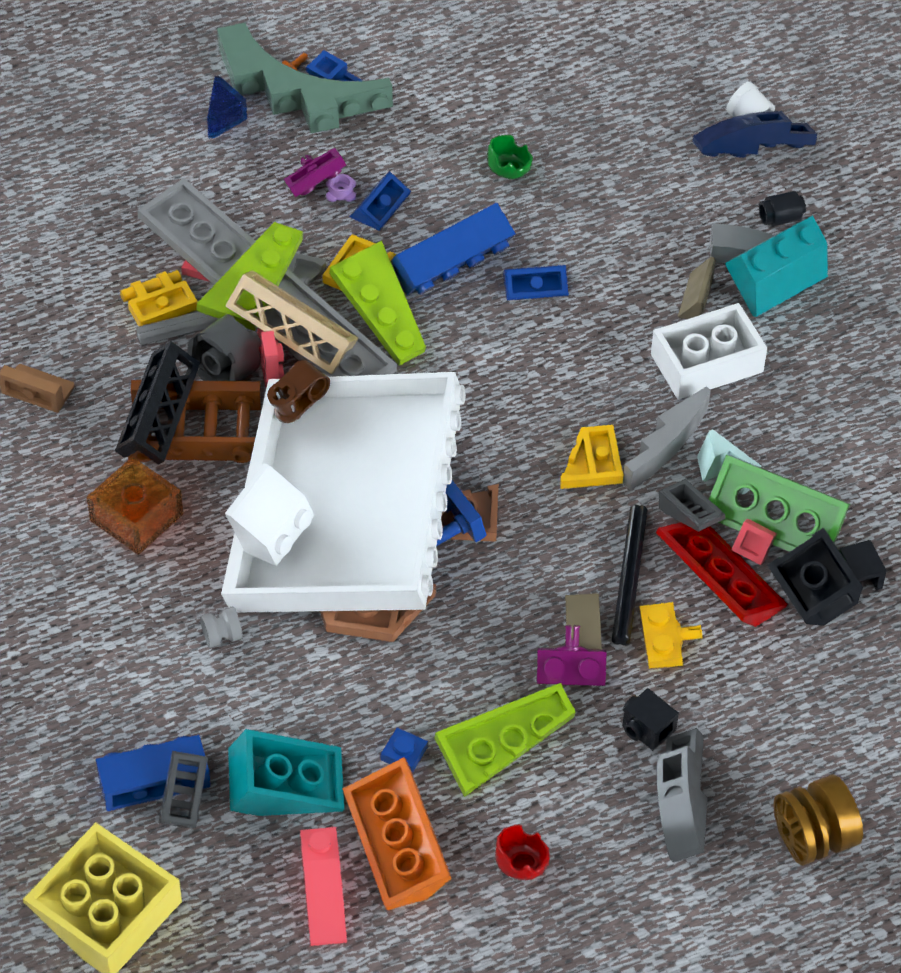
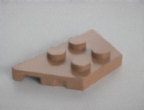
M433 584L432 595L427 597L426 606L436 596V584ZM422 610L320 611L326 632L394 642Z

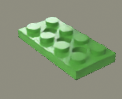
M731 455L725 456L709 500L725 513V519L718 523L740 531L744 521L750 519L777 533L772 545L789 552L810 539L813 534L822 528L826 530L835 544L850 507V503ZM743 488L750 489L754 494V501L749 507H743L737 499L739 491ZM774 500L780 501L785 508L784 515L778 520L771 518L767 510L768 505ZM803 513H809L815 519V527L810 532H804L798 526V519Z

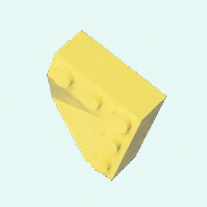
M95 822L23 898V901L81 959L101 973H118L182 902L179 879Z

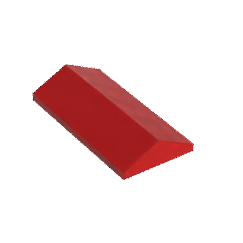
M680 522L657 529L656 534L742 622L757 627L787 607L788 604L738 553L731 550L732 547L711 526L701 531H696Z

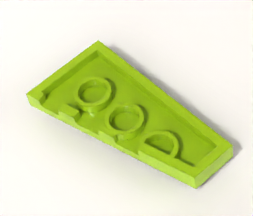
M274 222L197 303V311L218 319L229 314L245 328L256 331L257 326L225 307L244 273L254 271L276 286H279L303 240V231ZM244 289L237 304L246 310L257 308L254 295ZM262 301L263 307L268 306L267 303ZM258 312L253 313L254 315L259 317Z
M382 241L330 267L329 274L399 366L425 352L426 345Z
M558 683L435 733V740L465 797L573 719L576 711L561 683Z

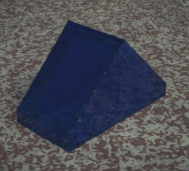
M214 76L207 115L208 138H216L247 120L246 99L221 76Z

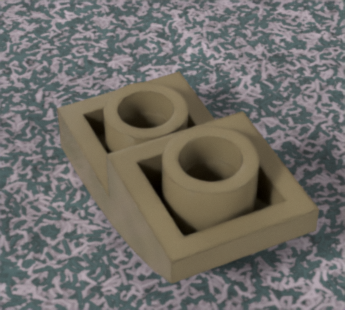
M599 593L565 595L566 625L572 626L571 638H573V626L579 625V646L587 649L602 650Z

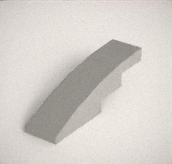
M707 386L657 416L656 431L641 440L639 455L624 464L623 484L630 491L663 467L677 454L695 432L708 410L711 390Z

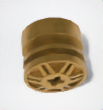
M832 774L808 784L807 790L799 786L791 790V792L786 791L775 796L773 806L778 831L792 858L798 864L804 866L815 861V858L818 860L828 856L829 849L838 853L861 844L863 826L860 813L853 795L840 777Z

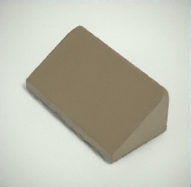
M709 257L690 273L678 314L679 318L690 319L704 313L714 278L716 263L714 257Z

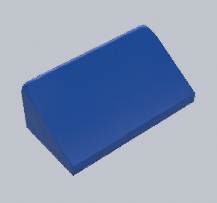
M389 171L379 180L349 217L379 231L412 191Z
M566 265L506 269L503 271L507 301L569 296Z

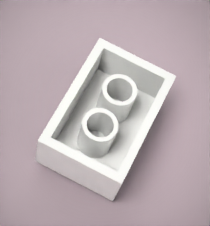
M739 303L653 330L651 356L678 400L692 396L706 386L709 389H713L764 372L767 346Z

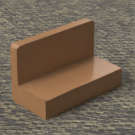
M18 364L15 369L4 365L0 370V389L2 394L59 413L75 388L72 381L23 364Z

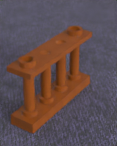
M131 380L132 404L142 380ZM194 381L165 460L249 462L256 438L249 437L250 411L261 410L260 381ZM173 383L167 384L166 389L170 400H176L177 393ZM186 410H205L203 437L184 436ZM219 410H237L236 437H216ZM150 433L146 443L158 450L156 436H151L152 433ZM139 451L128 456V460H137L139 462L151 461V459Z

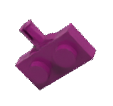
M334 147L314 159L310 155H305L306 160L302 157V167L286 177L284 181L296 198L299 195L303 196L312 192L316 188V184L324 179L336 177L340 174L342 168L347 165Z
M565 625V645L557 648H537V684L606 685L607 651L587 649L579 646V625L573 626V638H571L572 626Z

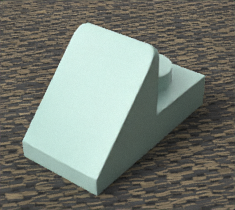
M713 429L709 430L697 455L701 477L704 482L718 476L726 455L734 456L761 467L759 463ZM743 488L739 491V493L743 495L747 493L750 489Z

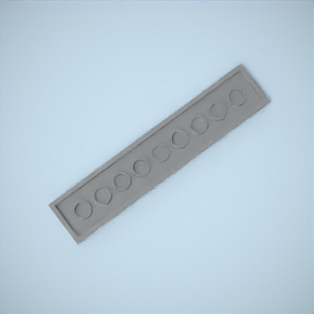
M185 178L137 210L138 218L213 285L256 242ZM287 269L278 287L358 337V340L354 347L345 353L333 374H330L282 343L286 350L299 361H308L328 377L394 374L397 371V364ZM275 308L266 310L265 316L268 324L273 327L284 325L281 312ZM288 317L290 323L295 322ZM301 325L291 327L293 338L296 342L300 344L310 342L306 328ZM285 329L279 330L286 335ZM315 335L316 340H321V339H322V338L318 337L317 335ZM328 342L317 344L320 357L331 363L339 349ZM312 346L306 347L313 352Z

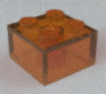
M133 456L87 496L90 521L137 555L143 552L184 514L181 490Z

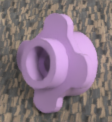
M339 174L326 181V186L329 188V192L326 194L328 201L346 200L347 202H352L356 199V193L353 192L356 181L350 176Z

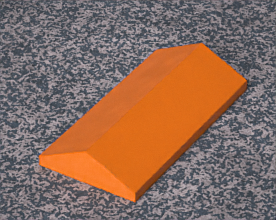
M405 757L343 788L368 862L387 910L429 899L451 879L447 864Z

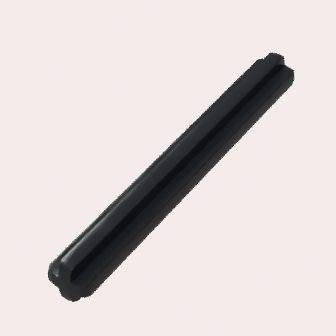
M634 504L630 507L612 633V642L616 645L626 646L630 643L648 512L644 505Z

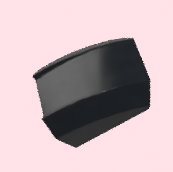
M824 528L783 557H778L767 564L806 624L824 626L859 602L863 586Z

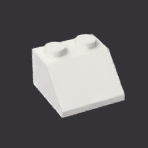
M265 463L262 464L225 513L245 553L275 566L290 552L294 542L303 530L308 528L314 517L305 495L270 465Z

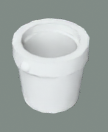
M748 81L740 86L730 98L726 111L732 117L749 113L775 111V106L758 90L756 85Z

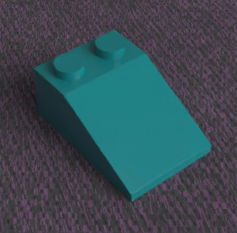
M245 729L228 748L230 811L256 816L343 812L345 810L341 747Z

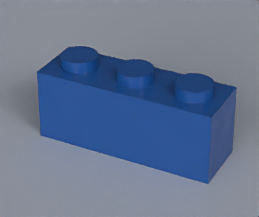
M200 735L191 737L181 736L173 741L156 745L147 744L139 749L122 753L113 752L104 757L97 758V773L106 810L111 811L162 799L172 751L205 756ZM208 763L203 789L211 787ZM178 764L177 770L197 773L198 767ZM175 779V785L194 788L195 781Z

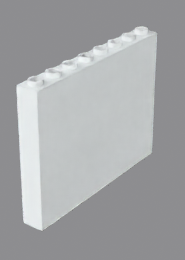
M455 372L329 377L330 387L324 397L316 401L298 420L292 423H282L276 418L274 413L275 407L270 404L267 393L269 388L280 379H268L245 487L262 464H268L305 495L314 517L308 528L303 530L294 542L290 552L282 558L277 566L245 553L234 533L221 592L228 608L234 607L238 613L426 609L427 597L433 593L432 568L437 567L438 563L437 539H441L443 534L441 515L442 512L447 510L446 486L451 484L452 481L451 457H455L457 451L455 434L461 428L459 410L460 405L465 403L466 398L465 387L459 384Z

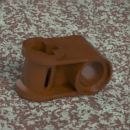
M300 360L295 363L268 390L267 397L270 404L275 407L274 413L276 418L282 423H292L298 420L316 401L324 397L330 387V379L306 360Z

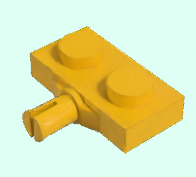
M673 602L640 606L649 669L683 666L681 652L683 641L703 639L701 625L681 627L675 616Z

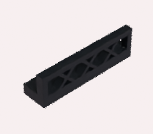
M172 341L151 354L115 452L124 458L139 451L158 465L165 461L200 365L198 360ZM176 360H179L188 367L185 375H179L175 364ZM173 383L177 393L176 400H170L166 389L167 384ZM160 408L165 410L168 418L167 425H161L157 414ZM150 433H155L159 444L158 450L146 443Z

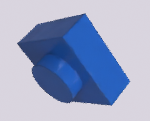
M396 728L381 752V760L392 764L405 757L413 773L428 748V741L400 728Z

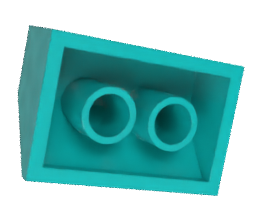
M812 215L724 264L752 316L755 318L828 277V246L823 233Z

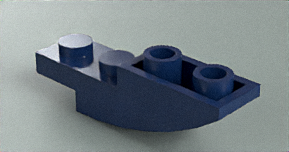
M782 111L749 113L721 121L694 135L692 142L706 156L716 157L720 153L743 158L747 154L758 155L759 145L776 147L777 144H787L793 148L815 145L817 133L807 123H792Z

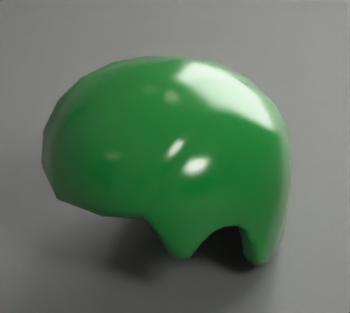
M498 135L490 140L487 151V163L493 173L503 178L517 179L530 171L533 156L528 151L526 144L519 147L512 135Z

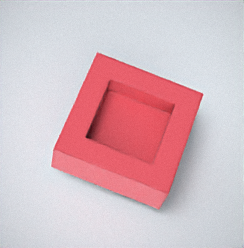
M746 519L731 550L761 565L765 561L777 533L750 519Z

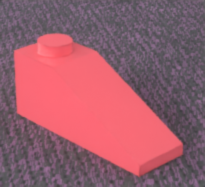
M336 827L300 830L310 945L347 943Z

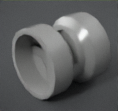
M234 607L223 609L221 614L217 615L218 618L211 613L200 616L202 631L209 648L220 646L222 638L232 642L243 639L241 624Z

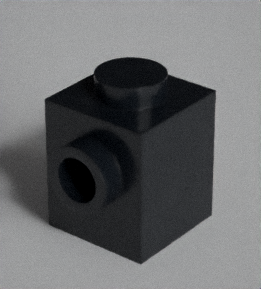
M649 688L639 696H632L623 707L622 727H624L626 734L635 741L640 740L652 751L676 731L679 712Z

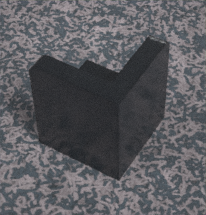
M871 540L839 549L859 582L871 579L876 590L883 588L887 570Z

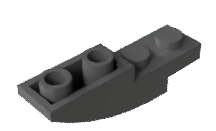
M698 728L668 737L666 740V753L657 756V791L660 818L669 859L673 863L704 853L708 797L700 789L704 736Z

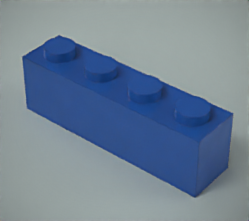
M495 203L397 254L391 260V264L405 294L409 295L417 291L421 295L435 286L433 282L442 277L445 282L460 273L458 268L466 264L469 268H472L485 260L483 255L491 251L494 255L504 251L510 246L508 241L516 233L499 204Z

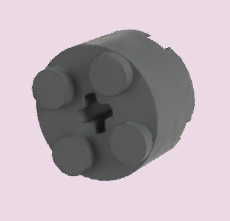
M226 314L189 341L188 354L200 362V369L197 371V374L203 381H243L260 366L261 356L259 347L261 346V340L254 331H248L233 316Z

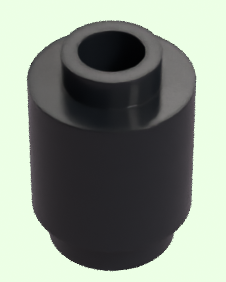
M796 191L766 197L765 201H760L758 206L762 223L764 225L771 224L772 227L800 221L803 213L806 212L805 200Z

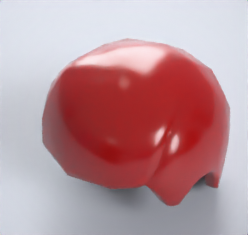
M516 824L504 828L497 836L495 859L501 872L511 878L527 881L533 880L544 873L549 865L550 852L549 847L541 840L539 833L527 834L524 832L522 825Z

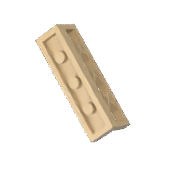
M254 271L242 275L225 307L265 332L274 331L277 340L330 374L336 371L345 353L351 350L358 340V337ZM244 289L254 295L257 308L246 310L237 304ZM262 301L267 303L268 306L263 307ZM275 308L281 312L284 325L273 327L268 324L264 310ZM258 312L259 317H257L253 313ZM288 317L295 322L290 323ZM301 325L306 328L310 342L304 344L296 342L293 338L291 327ZM285 329L286 335L279 330ZM315 335H317L318 337H320V338H322V339H321V340H316ZM328 342L339 349L331 363L320 357L317 344ZM312 346L313 352L306 347Z

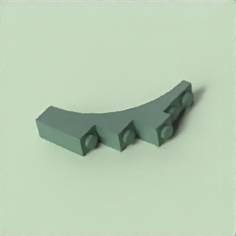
M246 23L217 28L219 50L235 95L239 96L265 91L273 115L302 109L311 134L339 128L340 118L393 107V90L389 78L370 81H339L299 72L268 54L252 37Z

